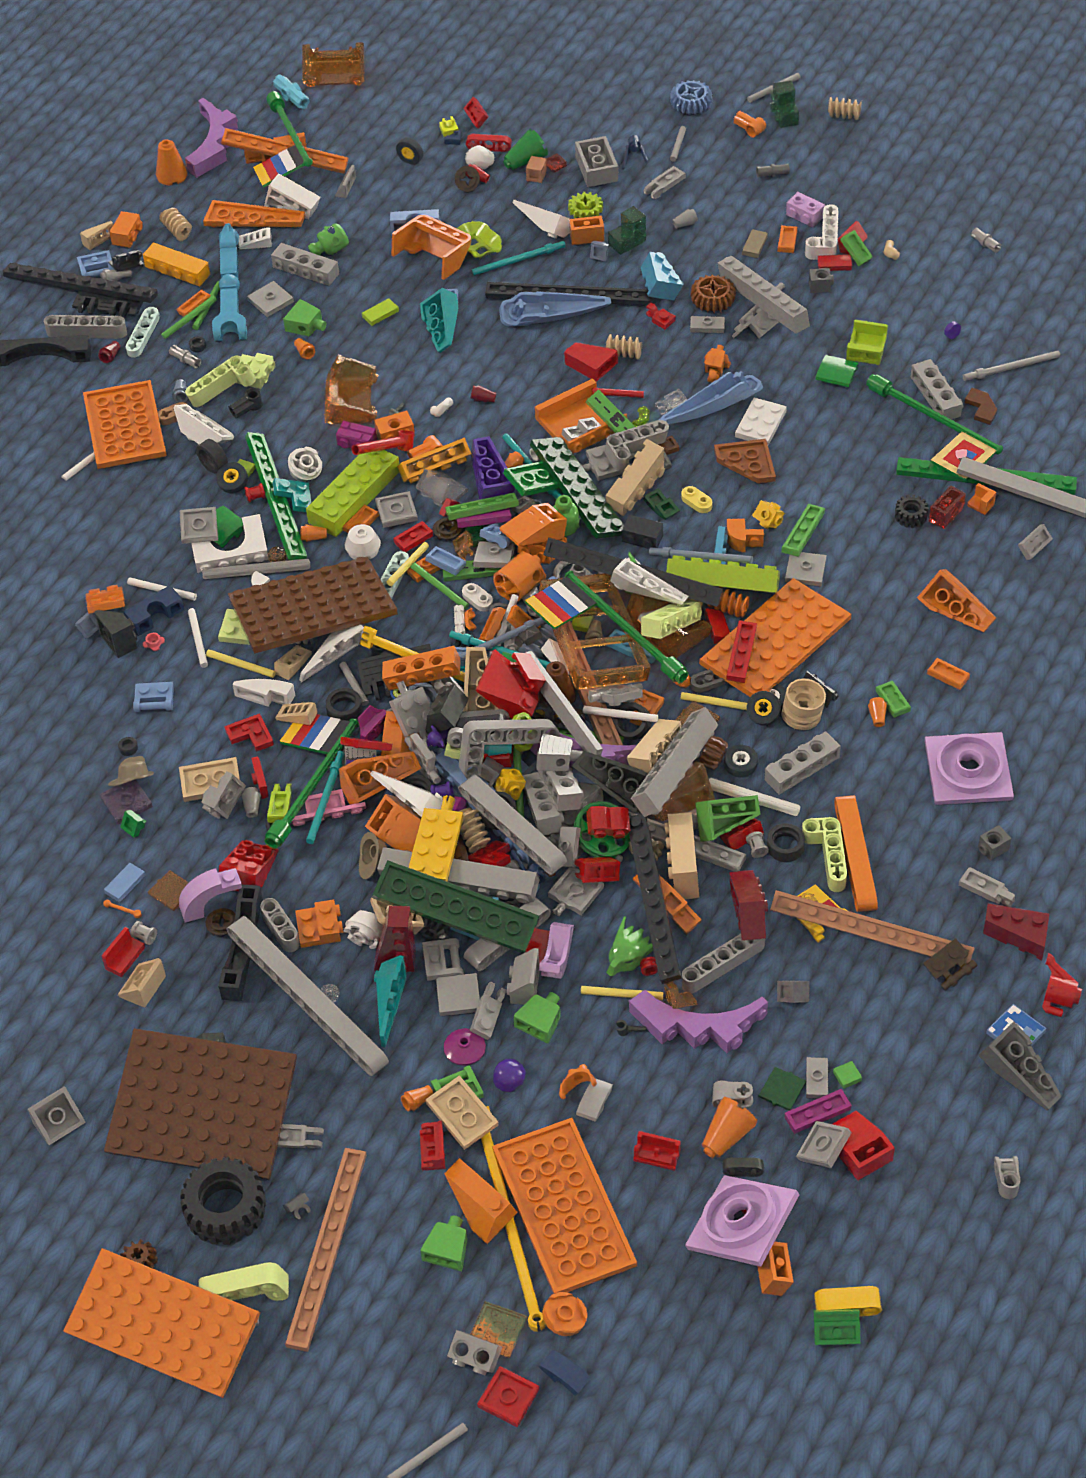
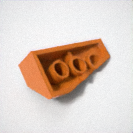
M946 569L939 570L917 597L930 610L960 621L982 632H985L996 619Z
M386 711L382 742L392 743L393 745L390 751L381 750V756L411 752L404 740L407 736L404 737L394 712Z
M460 1158L444 1173L472 1231L486 1244L518 1213L509 1201Z

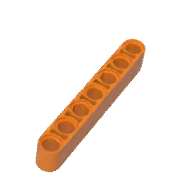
M855 795L835 797V812L841 827L844 855L856 911L877 910V895Z

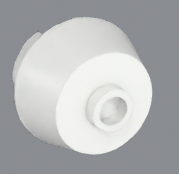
M311 447L294 450L288 458L290 474L294 479L301 482L316 478L322 470V461L318 456V452Z
M356 525L348 533L345 549L353 559L358 557H369V559H372L379 552L380 538L370 526Z
M360 910L346 921L344 932L349 933L347 938L355 944L362 946L364 943L370 945V949H375L379 943L384 925L378 922L374 913Z

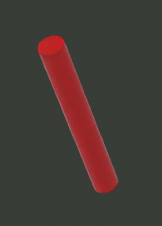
M592 388V395L599 389L605 396L644 397V391Z

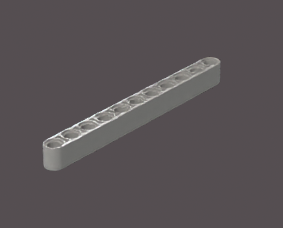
M243 916L227 927V932L232 940L367 1074L373 1076L389 1063L385 1053L248 918Z

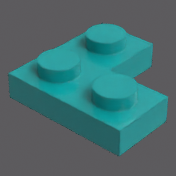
M274 478V495L291 498L293 511L306 512V508L311 504L309 483Z

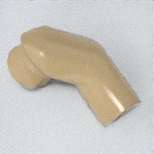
M888 240L885 244L884 255L897 260L900 253L897 249L893 248L894 242Z

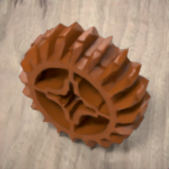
M711 274V276L705 275L704 278L699 277V280H695L691 287L690 296L696 308H700L701 311L707 310V313L709 311L715 313V311L721 312L722 309L727 310L728 307L732 306L736 290L734 283L730 279H726L725 276L720 277L719 274L717 276Z

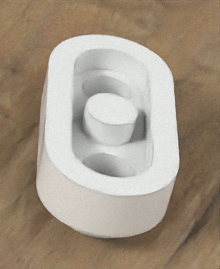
M474 583L466 584L462 588V596L468 603L479 611H489L491 605H493V598L490 594Z

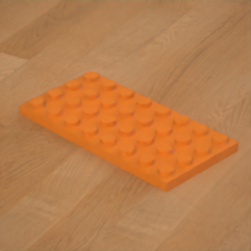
M793 578L744 620L757 623L745 683L726 680L737 627L700 658L699 664L708 670H712L715 675L725 679L726 682L749 697L758 691L769 692L851 619L852 614Z
M573 1118L492 1146L553 1294L569 1292L637 1267L635 1256Z
M102 1248L63 1332L224 1398L260 1316V1312Z

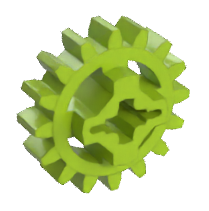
M583 192L580 195L577 193V196H572V199H569L568 211H570V215H574V218L599 216V213H602L603 201H601V197L597 198V194L592 195V192L588 194Z

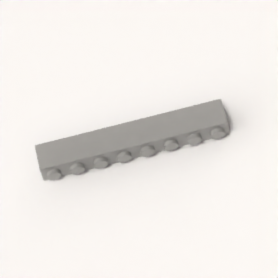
M733 256L726 257L718 262L720 277L725 276L726 279H730L734 283L736 291L795 334L810 326L806 308Z
M706 707L689 715L631 797V800L644 817L661 812L663 804L670 799V794L677 789V784L685 777V772L693 766L692 762L699 757L701 749L705 747L708 739L715 734L714 730L718 724Z
M383 847L377 868L380 875L382 874L387 860L409 867L412 852ZM453 859L447 882L485 896L494 895L503 900L512 898L521 903H527L528 901H535L540 880L537 872Z

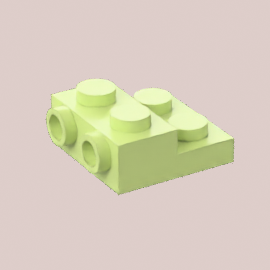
M257 353L253 357L242 354L241 357L250 366L256 378V381L250 387L261 389L264 383L268 381L269 374L275 368L273 356Z

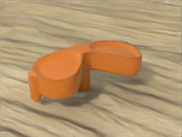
M473 608L468 609L464 614L465 625L470 631L476 629L475 624L471 621L475 617V613L472 611Z

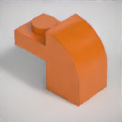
M727 519V543L732 549L745 552L746 547H763L764 529H745V519Z

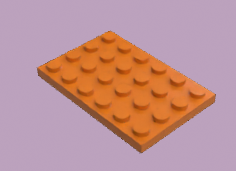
M151 380L83 392L97 469L167 456Z

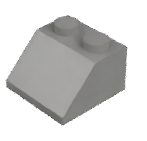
M534 948L516 957L514 966H510L509 978H512L511 983L507 984V995H510L511 1004L524 1005L531 997L537 995L540 974L538 948Z

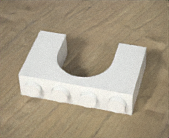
M260 514L242 517L245 539L234 550H218L210 541L192 543L197 573L208 568L245 565L247 563L269 560Z

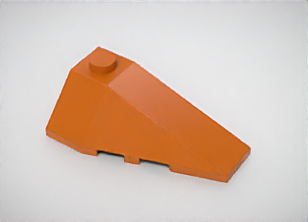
M414 751L354 760L339 768L341 789L349 805L357 804L386 788L371 776L370 773L372 771L400 781L422 768Z

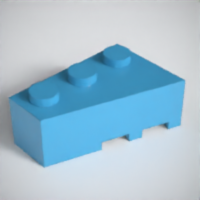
M649 252L641 266L643 279L646 280L645 287L649 290L647 295L649 297L675 300L683 283L666 260L664 254Z

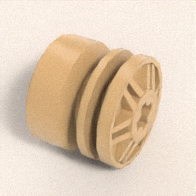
M797 679L791 682L787 687L781 713L783 720L789 726L798 730H809L817 726L820 722L826 699L824 688L819 683L810 679Z

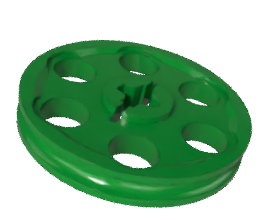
M604 801L592 802L582 808L574 821L573 827L581 828L579 846L587 854L595 858H615L621 855L629 846V842H631L629 833L624 838H621L624 842L623 846H618L614 841L615 838L609 835L603 838H596L594 835H590V841L582 838V833H588V824L583 820L582 815H587L590 807H618ZM599 844L607 847L606 853L599 851Z

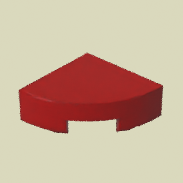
M446 498L439 514L446 517L445 507L460 503Z

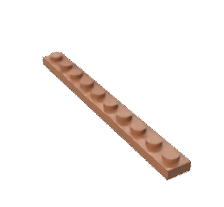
M569 621L554 631L556 632L557 642L562 645L573 671L571 676L583 705L607 708L605 702L599 703L595 701L591 703L588 700L589 690L598 688V685L573 626ZM588 714L600 744L623 745L610 716Z
M777 890L775 891L770 911L932 957L951 942L947 939ZM961 944L969 954L963 959L967 964L971 961L974 947Z
M345 1148L285 1343L286 1348L306 1352L309 1350L365 1163L366 1151Z

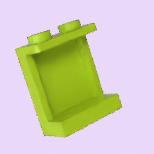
M854 320L850 343L847 345L846 360L880 365L887 338L888 325Z

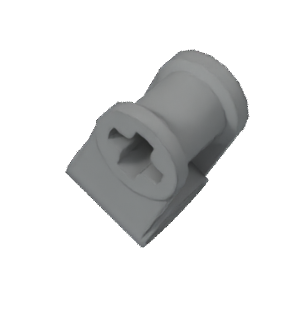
M717 1081L713 1084L712 1104L718 1108L722 1098L728 1097L738 1102L737 1106L744 1109L745 1107L748 1109L753 1104V1088L748 1082Z
M1013 1156V1158L1005 1159L994 1157V1171L997 1177L999 1194L1005 1199H1013L1017 1196L1020 1185L1018 1157Z

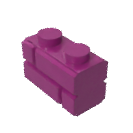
M343 421L336 433L337 445L342 448H352L355 444L377 441L376 428Z

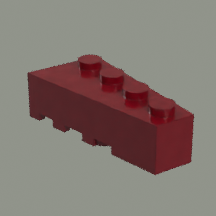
M753 870L729 872L730 892L733 905L735 906L736 918L738 917V927L741 930V940L765 939V912H768V903L765 900L764 892H762L759 877H755Z

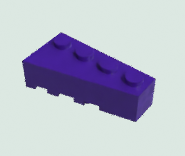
M491 438L473 439L471 460L479 500L514 493L515 487L503 474L507 466Z

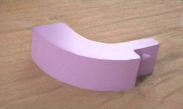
M216 868L197 876L185 886L179 897V907L185 922L204 918V906L214 896L242 888L236 868L217 873Z
M557 922L551 924L547 951L539 965V971H542L541 976L559 979L563 977L570 953L574 925Z

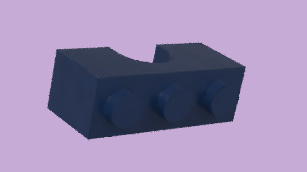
M169 585L124 611V615L127 619L130 618L135 627L133 631L137 636H140L154 628L151 618L153 614L163 613L168 618H171L182 612L184 605L181 596Z

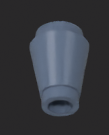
M184 380L176 381L172 393L173 399L178 403L188 400L185 393L187 386Z

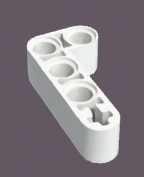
M827 205L824 207L822 237H810L806 240L805 256L808 259L817 260L819 255H836L838 234L837 206Z

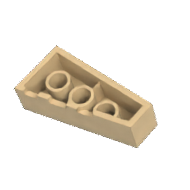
M466 647L464 694L469 700L463 712L498 709L475 691L488 663L485 647Z
M692 812L668 814L665 832L666 835L669 834L670 836L666 837L667 849H671V852H667L668 864H672V867H668L669 879H673L674 889L684 899L700 898Z

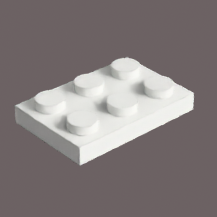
M753 398L735 432V437L747 441L766 439L769 445L786 413V406Z

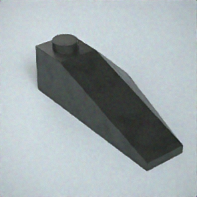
M584 750L572 767L633 813H636L638 808L631 800V797L648 774L641 769Z

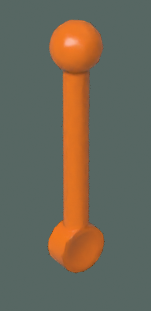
M105 900L103 903L105 907H113L133 914L135 918L142 916L140 910L133 911L113 904L110 900Z

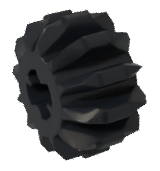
M422 917L424 926L418 933L422 934V937L428 938L429 941L444 940L449 934L451 927Z

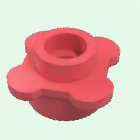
M149 633L145 638L146 641L143 642V647L158 651L160 645L165 642V639L160 637L158 633Z

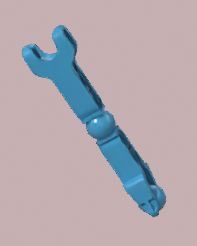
M226 223L219 234L220 314L212 320L214 341H222L223 335L228 332L237 333L239 339H247L246 319L243 315L239 314L238 290L240 282L238 280L239 260L236 247L239 242V234L230 223Z

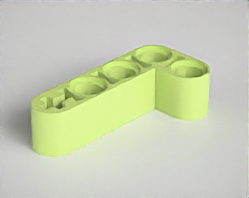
M236 355L191 384L185 393L194 407H200L237 381L247 387L251 386L256 381V378L246 361L241 356Z
M832 817L805 820L802 825L805 843L822 844L829 889L833 892L843 891L846 887L847 869L839 821Z
M263 1263L202 1277L199 1279L198 1287L232 1301L265 1294L271 1300L281 1301L289 1296V1276L278 1264Z

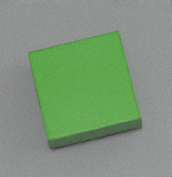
M852 1061L833 1069V1073L843 1089L862 1081V1076Z

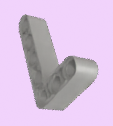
M548 719L469 721L463 727L459 768L467 779L472 775L479 777L482 769L484 745L541 743L542 734L559 737V730Z

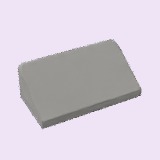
M351 165L336 192V197L346 198L356 179L354 165Z

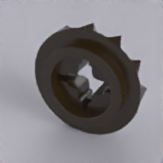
M463 166L456 172L455 184L461 191L470 192L479 185L480 176L475 168ZM467 174L469 177L474 178L472 180H469L468 184L466 181L461 180L466 178Z
M448 517L439 519L433 525L434 536H437L439 540L445 539L446 542L450 538L454 540L455 537L460 536L462 528H458L457 520H449Z
M219 908L212 911L205 921L207 931L211 932L213 936L219 935L222 937L228 934L227 927L235 922L236 914L227 908ZM223 918L225 923L222 927H220L219 923L222 921Z

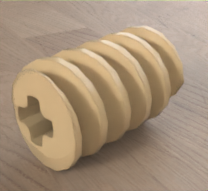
M830 97L828 113L830 117L836 114V118H839L842 114L843 119L848 115L850 120L854 115L855 120H858L862 100L858 104L855 99L854 103L851 104V99H848L847 103H845L844 98L839 102L836 97L833 102L832 97Z
M176 208L164 210L159 215L160 221L177 240L183 241L189 236L192 225Z
M609 334L606 348L616 349L618 357L622 353V356L626 358L629 353L630 358H633L635 355L636 359H640L642 342L639 343L638 337H636L634 342H632V337H629L628 341H626L625 336L619 340L618 335H616L615 339H612V334Z
M472 808L458 811L463 812L464 815L460 831L464 833L463 839L467 840L466 846L470 847L468 851L474 852L485 847L491 839L483 837L488 832L481 831L485 824H478L482 817H475V815L479 811L477 809L472 810Z

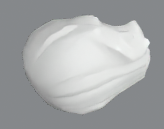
M477 145L469 149L465 160L468 165L476 164L484 170L494 163L495 157L489 149Z

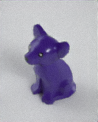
M432 725V732L429 733L426 740L427 746L444 748L447 745L450 729L438 732Z

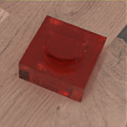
M557 153L547 158V167L554 173L567 166V161Z

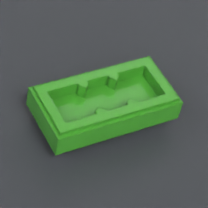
M855 230L840 239L858 267L873 258Z
M893 680L876 687L877 694L885 700L887 709L893 718L911 711V706Z

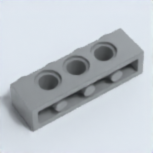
M283 243L271 254L274 268L330 286L339 275L338 261Z
M931 359L913 364L911 378L932 409L949 419L961 417L962 400L958 399L954 389L947 383L945 376H942L939 372L938 366Z
M826 731L816 735L811 741L801 744L796 750L785 754L780 760L770 763L765 768V781L780 795L840 758L841 746Z
M537 751L536 768H537V764H538V753H539V751ZM569 767L568 771L538 770L557 811L581 808L584 793L579 788L578 780L574 778L571 767Z
M539 772L522 775L526 781L524 792L536 829L543 835L560 832L561 823H564L562 811H557Z

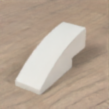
M249 679L233 683L236 697L268 707L272 701L282 705L291 704L295 697L294 685L284 681Z

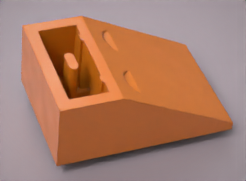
M549 503L532 505L502 525L499 530L517 546L523 547L528 544L546 542L548 537L556 540L563 539L567 518Z
M385 794L365 827L394 849L413 852L422 817L398 797Z

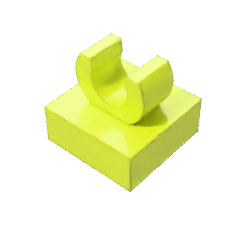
M450 116L451 120L446 121L443 118L442 122H439V127L444 137L459 130L453 116Z

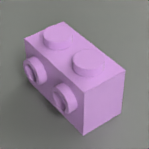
M797 192L787 202L786 215L814 227L823 218L825 204Z

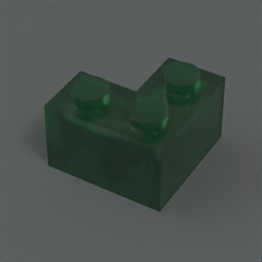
M791 80L773 83V90H771L772 103H770L771 112H774L775 121L778 122L780 128L799 125V111L795 104L796 90Z
M634 206L621 212V226L608 232L609 246L622 255L645 242L646 216Z

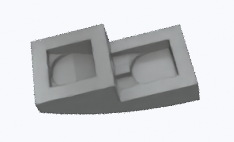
M594 417L578 420L577 426L563 428L562 435L569 442L601 425Z
M596 1079L597 1085L595 1087L590 1082L576 1111V1115L595 1122L603 1111L604 1103L610 1095L613 1084Z

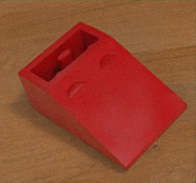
M242 840L219 865V872L236 868L242 885H256L262 888L279 849L256 844L250 840Z
M854 1111L832 1124L846 1127L852 1132L839 1157L857 1181L893 1161L895 1147L879 1128L859 1112Z

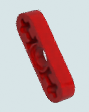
M470 134L467 136L466 147L471 149L474 146L480 145L490 151L507 152L511 149L512 140L504 135ZM485 141H491L493 144L487 145Z

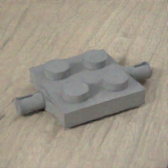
M606 445L586 450L589 463L581 465L585 471L591 470L596 475L598 481L623 474L624 470L619 471L612 466L605 454ZM632 452L630 459L635 458L634 456L637 452Z
M404 680L398 682L396 685L401 694L396 699L389 701L404 737L412 733H419L420 738H424L426 741L428 736L425 730L427 714L431 709L423 687L408 691Z
M617 683L589 690L588 700L591 703L595 701L599 703L607 702L610 706H618L620 702H634L635 699L643 697V686L641 683L634 685Z
M417 733L407 736L404 740L409 746L410 751H414L422 768L419 771L432 782V785L438 784L441 778L435 766L437 759L434 752L428 749L425 739H421Z
M569 867L548 892V897L559 903L553 910L554 914L560 916L567 908L582 915L603 890L604 883H583L581 879L575 876V873H579L580 870Z

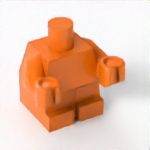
M718 345L717 349L712 348L705 355L704 365L706 373H709L711 368L717 370L720 376H722L723 369L730 368L731 362L723 350L724 346Z

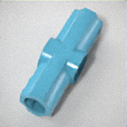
M276 76L273 84L282 93L283 98L287 102H293L302 110L306 109L310 100L301 92L299 85L296 82L292 84L285 76Z

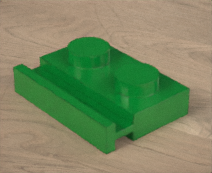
M859 1309L813 1310L815 1345L861 1344Z

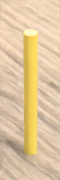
M424 542L386 581L387 585L392 586L429 548V544Z
M210 649L206 653L207 657L274 678L276 673L274 670Z
M685 692L681 693V700L747 710V703Z
M581 986V994L634 998L643 991ZM647 991L656 999L663 1000L664 992Z

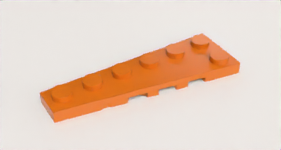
M212 200L203 223L204 226L211 227L225 226L226 223H230L231 226L301 227L305 219V211Z

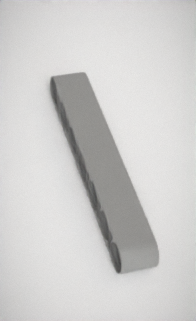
M472 775L458 787L461 795L548 874H554L567 863V858L561 850L477 775Z

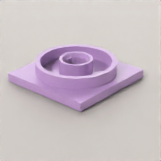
M1002 732L925 737L935 805L1013 800L1014 794ZM972 759L979 764L976 769H966L961 766L960 761Z
M724 1175L713 1196L705 1205L703 1214L685 1246L691 1251L762 1266L798 1199L799 1193L794 1189ZM740 1210H747V1213L742 1218L733 1221L735 1213Z

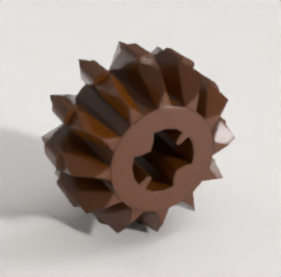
M711 736L700 755V763L707 768L715 770L725 756L728 743L720 737Z
M140 1239L138 1244H135L131 1240L130 1247L124 1246V1253H121L120 1256L154 1269V1264L158 1262L157 1251L149 1241L144 1244L143 1240Z

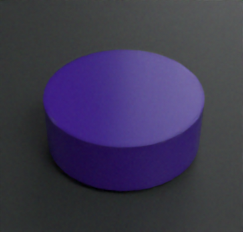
M955 321L950 322L945 328V336L949 339L956 338L961 332V325Z

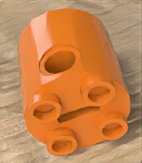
M522 551L494 574L493 580L499 595L510 601L512 594L519 596L518 601H520L545 580L546 574L541 566V559L537 555L532 556Z

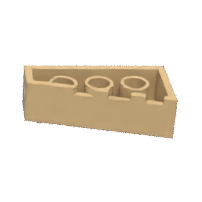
M648 439L643 443L644 449L641 452L637 451L633 464L631 466L627 465L624 469L622 479L618 478L606 494V502L615 512L622 516L632 510L637 500L642 499L646 490L650 489L655 480L661 477L665 471L664 448Z
M658 719L628 755L629 766L641 769L648 774L682 727L681 722Z

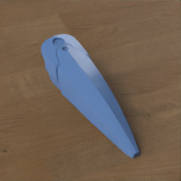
M520 292L513 298L504 300L499 308L500 319L503 325L508 327L528 326L535 323L561 320L611 304V298L569 293Z
M742 371L739 373L735 372L734 374L728 372L663 415L659 420L672 424L717 412L762 390L763 385L753 375L744 376Z

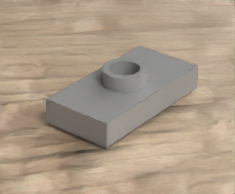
M691 316L690 332L724 333L725 317Z
M1041 524L1021 541L1018 547L1026 560H1030L1053 538L1045 525Z
M561 827L558 849L567 858V863L562 867L576 868L574 861L577 859L581 828Z
M807 1057L806 1098H821L828 1095V1058Z

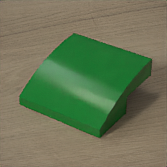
M825 355L815 380L849 387L858 369L859 362Z
M223 505L216 509L218 541H213L221 548H224L233 536L238 537L244 530L242 519Z

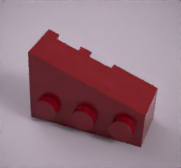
M988 903L983 934L1004 944L1010 943L1018 947V950L1022 952L1027 951L1036 955V958L1042 961L1049 914Z

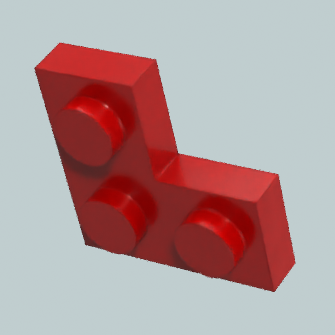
M260 713L224 726L231 744L250 738L256 752L274 745Z
M495 840L469 855L468 859L470 862L504 867L511 863L510 855L506 854L511 851L509 843Z

